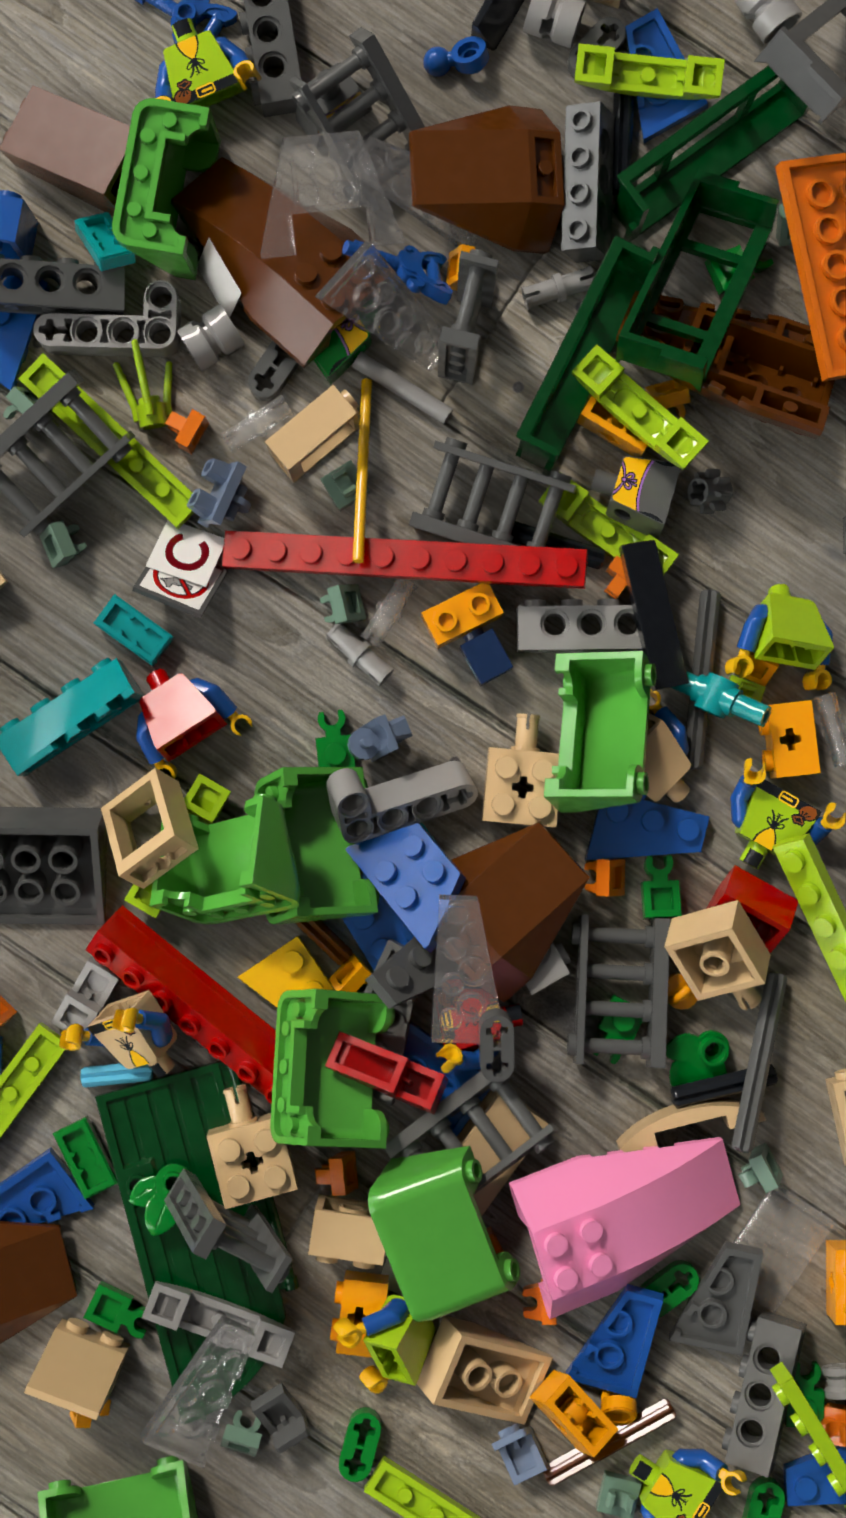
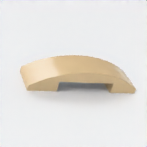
M719 1098L681 1108H676L674 1105L665 1107L644 1117L626 1130L616 1140L618 1149L623 1152L643 1150V1147L658 1146L655 1137L656 1132L721 1116L727 1127L734 1129L740 1101ZM762 1111L760 1113L759 1122L766 1121L765 1115Z

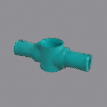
M686 671L689 683L670 687L690 696V700L695 702V707L722 719H725V716L733 717L735 715L764 727L771 715L772 708L743 695V690L738 689L739 685L711 672L708 673V676L704 674L697 676Z

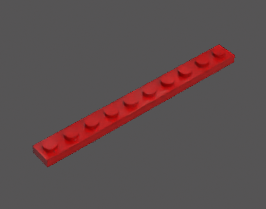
M225 530L222 567L225 569L585 589L587 549L365 538L364 562L354 563V537Z

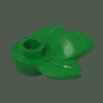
M708 1030L699 1036L684 1033L671 1039L666 1044V1056L674 1060L669 1071L671 1087L726 1074L724 1062L729 1055V1042L727 1038L719 1031ZM715 1043L711 1051H705L709 1044Z
M170 1163L163 1166L156 1176L140 1179L131 1192L129 1202L139 1207H146L144 1214L145 1224L153 1236L167 1232L176 1223L164 1200L171 1190L167 1186L166 1180L169 1177L178 1178L183 1168L188 1170L181 1164Z

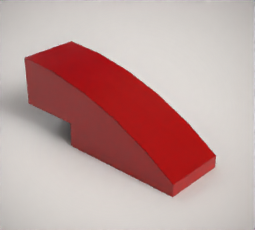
M340 1031L325 1064V1067L433 1115H435L448 1083V1078L445 1074L414 1063L407 1057Z

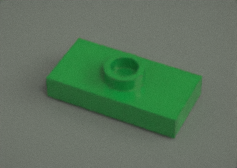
M88 1115L53 1133L84 1199L118 1184L114 1168Z

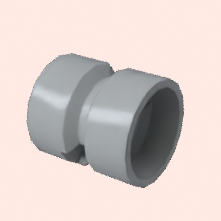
M531 0L523 32L539 38L550 35L551 42L571 49L582 20L586 1Z
M735 0L736 5L747 20L755 19L752 28L764 44H768L783 26L790 30L803 14L794 0Z
M221 304L202 314V322L198 323L192 320L177 330L179 337L201 371L217 363L220 353L230 355L245 345Z

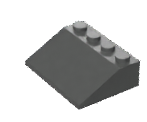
M0 807V923L105 924L107 836L101 808Z

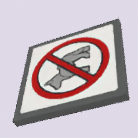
M216 565L207 586L204 587L145 567L133 586L132 591L201 619L227 575L228 570Z

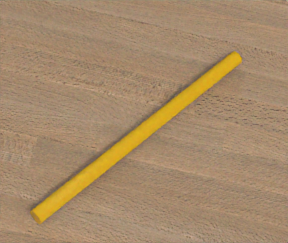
M368 378L361 380L353 541L354 563L364 562L372 380Z

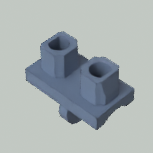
M215 458L206 461L201 477L213 483V489L210 494L201 488L195 489L187 503V507L200 516L197 523L208 528L210 524L221 525L224 518L234 521L237 512L248 513L252 505L244 499L248 488L239 484L247 466L238 461L228 464Z
M384 714L354 731L348 738L347 746L354 758L362 761L371 759L374 762L398 750V744L402 740L410 738L412 732L405 716L388 721Z

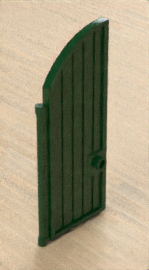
M217 1061L96 1095L95 1099L148 1299L155 1281L221 1298L284 1324L286 1310L280 1289L285 1288V1291H292L300 1287L297 1275H294L292 1264L287 1278L282 1283H278L273 1293L265 1290L251 1265L220 1248L212 1249L206 1260L193 1254L176 1223L161 1235H151L145 1224L144 1214L146 1207H139L129 1202L131 1192L140 1179L156 1176L163 1166L170 1163H178L196 1174L209 1197L224 1206L206 1136L209 1129L227 1125L231 1122L223 1090L233 1087L236 1100L239 1101L236 1088L237 1085L243 1084V1081L222 1061ZM248 1152L247 1159L244 1162H250L252 1167L258 1166V1162L262 1157H255L253 1152ZM169 1177L166 1180L169 1188H172L177 1177ZM274 1196L229 1208L244 1216L251 1204L257 1206L287 1249ZM155 1323L181 1423L198 1418L228 1401L249 1383L265 1363L247 1356V1352L179 1327L176 1331Z

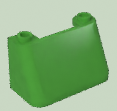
M156 98L144 99L135 106L132 113L112 221V232L122 247L170 275L195 281L199 256L195 247L188 242L187 237L176 232L178 213L171 204V199L183 190L186 171L204 172L214 165L218 159L221 138L210 107Z
M644 651L556 653L554 671L557 674L563 673L564 675L563 688H559L558 695L564 702L558 766H552V774L556 778H545L544 798L561 813H578L639 803L642 795H647L649 790V777L647 772H645L650 688L655 686L657 679L655 664H650Z
M282 767L257 782L254 795H272L283 806L301 886L299 907L266 914L270 924H290L366 916L378 912L379 891L369 879H361L359 866L345 850L348 846L356 843H348L344 840L331 812L326 786L327 780L332 773L339 769L349 768L357 772L364 789L368 788L363 774V767Z
M255 794L253 798L245 802L244 811L248 814L245 816L207 825L200 822L199 817L189 814L199 849L153 882L150 906L195 923L211 925L299 907L301 886L283 806L272 795ZM161 823L160 832L164 830L163 823Z
M323 989L287 990L283 992L277 1007L270 1120L271 1135L276 1143L301 1146L386 1149L389 1122L382 1111L372 1109L373 1089L326 1068L325 1064L339 1031L375 1045L376 1034L386 1032L393 1024L395 1018L394 1007L388 1009L377 994Z
M470 1146L390 1159L368 1193L370 1215L410 1315L416 1322L435 1320L508 1292L515 1287L520 1278L518 1261L509 1252H499L496 1254L473 1194L477 1189L478 1183L482 1180V1168L480 1162L474 1158Z
M179 1456L158 1459L157 1466L151 1468L149 1473L86 1487L71 1486V1480H59L49 1483L48 1490L37 1492L40 1518H198L187 1462L184 1460L179 1461Z

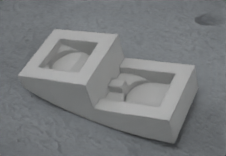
M91 956L83 967L74 986L63 999L51 1024L61 1030H66L72 1024H79L85 1030L103 1010L118 985L120 978L106 966L99 964Z

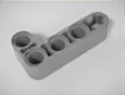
M157 280L150 283L145 289L143 316L48 313L40 316L34 323V336L47 352L55 355L134 357L131 342L133 339H137L142 357H170L177 352L180 346L181 338L177 330L181 328V300L172 284L168 281ZM166 294L172 297L168 306L163 308L154 306L155 300L160 295ZM57 328L60 333L54 334L53 340H49L47 335L53 334V329ZM90 328L98 330L96 338L91 342L81 341L85 330ZM125 329L134 331V336L129 342L120 343L117 341L121 331ZM161 330L171 332L169 340L164 344L153 342L157 332Z
M449 761L365 789L356 771L343 768L332 773L326 785L331 812L344 840L348 843L363 842L416 823L464 809L475 802L478 797V790L466 767L460 761Z

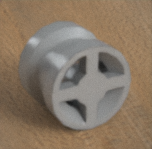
M846 1363L823 1365L822 1375L827 1379V1387L824 1389L825 1398L846 1400Z

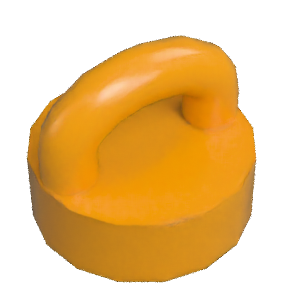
M674 973L668 976V1004L680 1010L689 1009L694 1006L698 1000L681 973Z
M607 1390L602 1391L601 1410L614 1424H629L637 1418V1402L635 1398Z

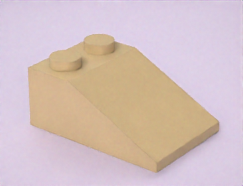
M443 1316L426 1356L417 1385L433 1405L525 1425L534 1404L529 1397L543 1382L553 1357L548 1353L474 1322Z
M62 1318L55 1328L24 1393L97 1420L116 1385L131 1344L124 1342V1338L114 1332L103 1331V1333L92 1330L89 1328V1324L77 1318L66 1320Z

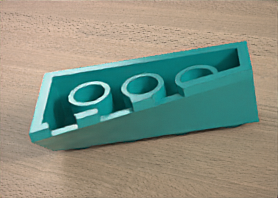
M108 657L98 662L91 668L93 674L82 681L79 678L71 680L60 689L63 694L52 701L49 698L39 701L30 708L31 715L22 721L15 718L0 728L2 733L0 734V750L17 776L25 777L140 701L144 693L123 661L117 658L111 661Z

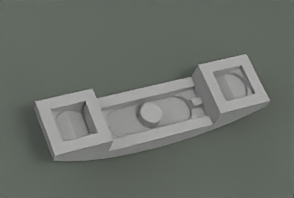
M155 1281L142 1315V1319L176 1331L179 1327L246 1351L247 1356L280 1368L283 1367L295 1335L293 1329L240 1305L196 1290Z

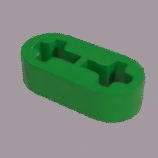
M675 1260L644 1282L640 1287L659 1293L663 1290L666 1291L663 1293L660 1318L697 1290L699 1276L689 1262ZM679 1270L683 1274L690 1272L687 1276L689 1283L683 1287L681 1283H677L670 1289L668 1288L676 1281L675 1272Z
M369 1407L359 1408L352 1413L341 1448L338 1468L340 1474L350 1482L362 1481L369 1475L379 1442L382 1421L380 1415ZM364 1418L369 1419L370 1426L375 1429H368L365 1440L358 1439L360 1427L355 1425V1423L362 1424ZM357 1448L362 1450L360 1461L365 1465H358L357 1470L350 1469V1462L347 1460H352Z
M761 1476L751 1483L742 1518H781L785 1504V1495L780 1484L774 1478ZM767 1488H771L775 1498H768L765 1509H762L763 1501L759 1493H766Z

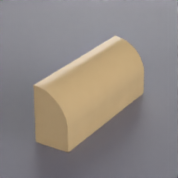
M490 1089L482 1100L480 1107L511 1150L514 1151L528 1141L530 1137L498 1092L493 1093ZM525 1104L541 1128H545L548 1123ZM470 1118L457 1138L463 1147H471L474 1158L480 1162L482 1173L484 1174L501 1160ZM524 1157L474 1195L481 1216Z

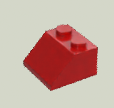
M734 865L718 886L707 908L739 900L769 953H771L790 931L799 902L794 897Z

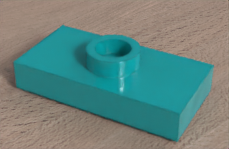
M109 212L74 220L76 233L100 271L136 263L135 254L122 247L116 240L112 232L113 218Z
M116 594L112 596L93 622L153 667L175 638Z

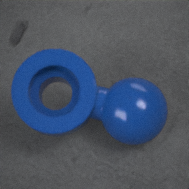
M471 36L458 41L449 52L440 46L430 48L424 55L423 65L427 73L434 77L445 75L452 66H455L456 70L460 73L475 74L486 66L490 56L485 41L480 37Z

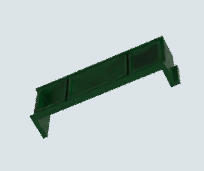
M769 65L616 175L620 183V189L616 203L612 206V211L626 229L624 239L631 242L681 206L698 169L722 176L805 116L810 108L781 79L778 84L754 100L761 89L778 78ZM737 108L734 116L672 160L677 150ZM656 166L654 174L636 187L632 185L633 182Z
M698 169L619 334L615 362L619 363L622 360L689 382L701 392L771 236L779 200L739 188V181ZM703 213L754 229L742 256L688 239L699 214ZM681 252L736 268L708 331L653 314ZM646 326L702 345L698 353L694 354L642 337Z
M615 235L516 434V437L520 439V443L515 456L542 468V475L549 477L590 395L572 375V370L596 344L610 354L635 291L641 290L657 257L659 248L653 246L651 251L648 252Z

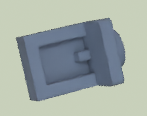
M518 1423L498 1432L500 1440L492 1443L494 1451L499 1450L514 1486L550 1469L531 1426L520 1429Z

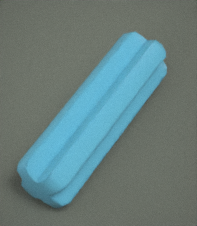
M121 1063L84 1067L81 1069L80 1077L82 1086L87 1088L147 1082L153 1079V1071L148 1064L127 1069Z

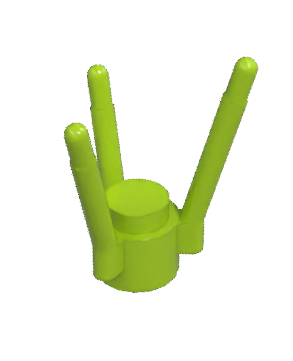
M133 339L131 344L142 398L138 399L139 405L135 400L118 362L113 363V368L131 408L134 423L139 422L141 430L167 426L165 425L167 417L172 412L173 364L171 361H167L165 364L163 402H160L159 395H150L139 342L137 339Z

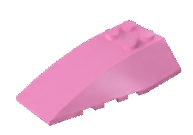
M721 1137L674 1143V1146L661 1148L658 1146L643 1147V1150L611 1151L607 1152V1155L592 1157L590 1154L576 1156L509 1182L518 1217L528 1227L543 1281L538 1283L549 1319L618 1292L740 1206L724 1141Z

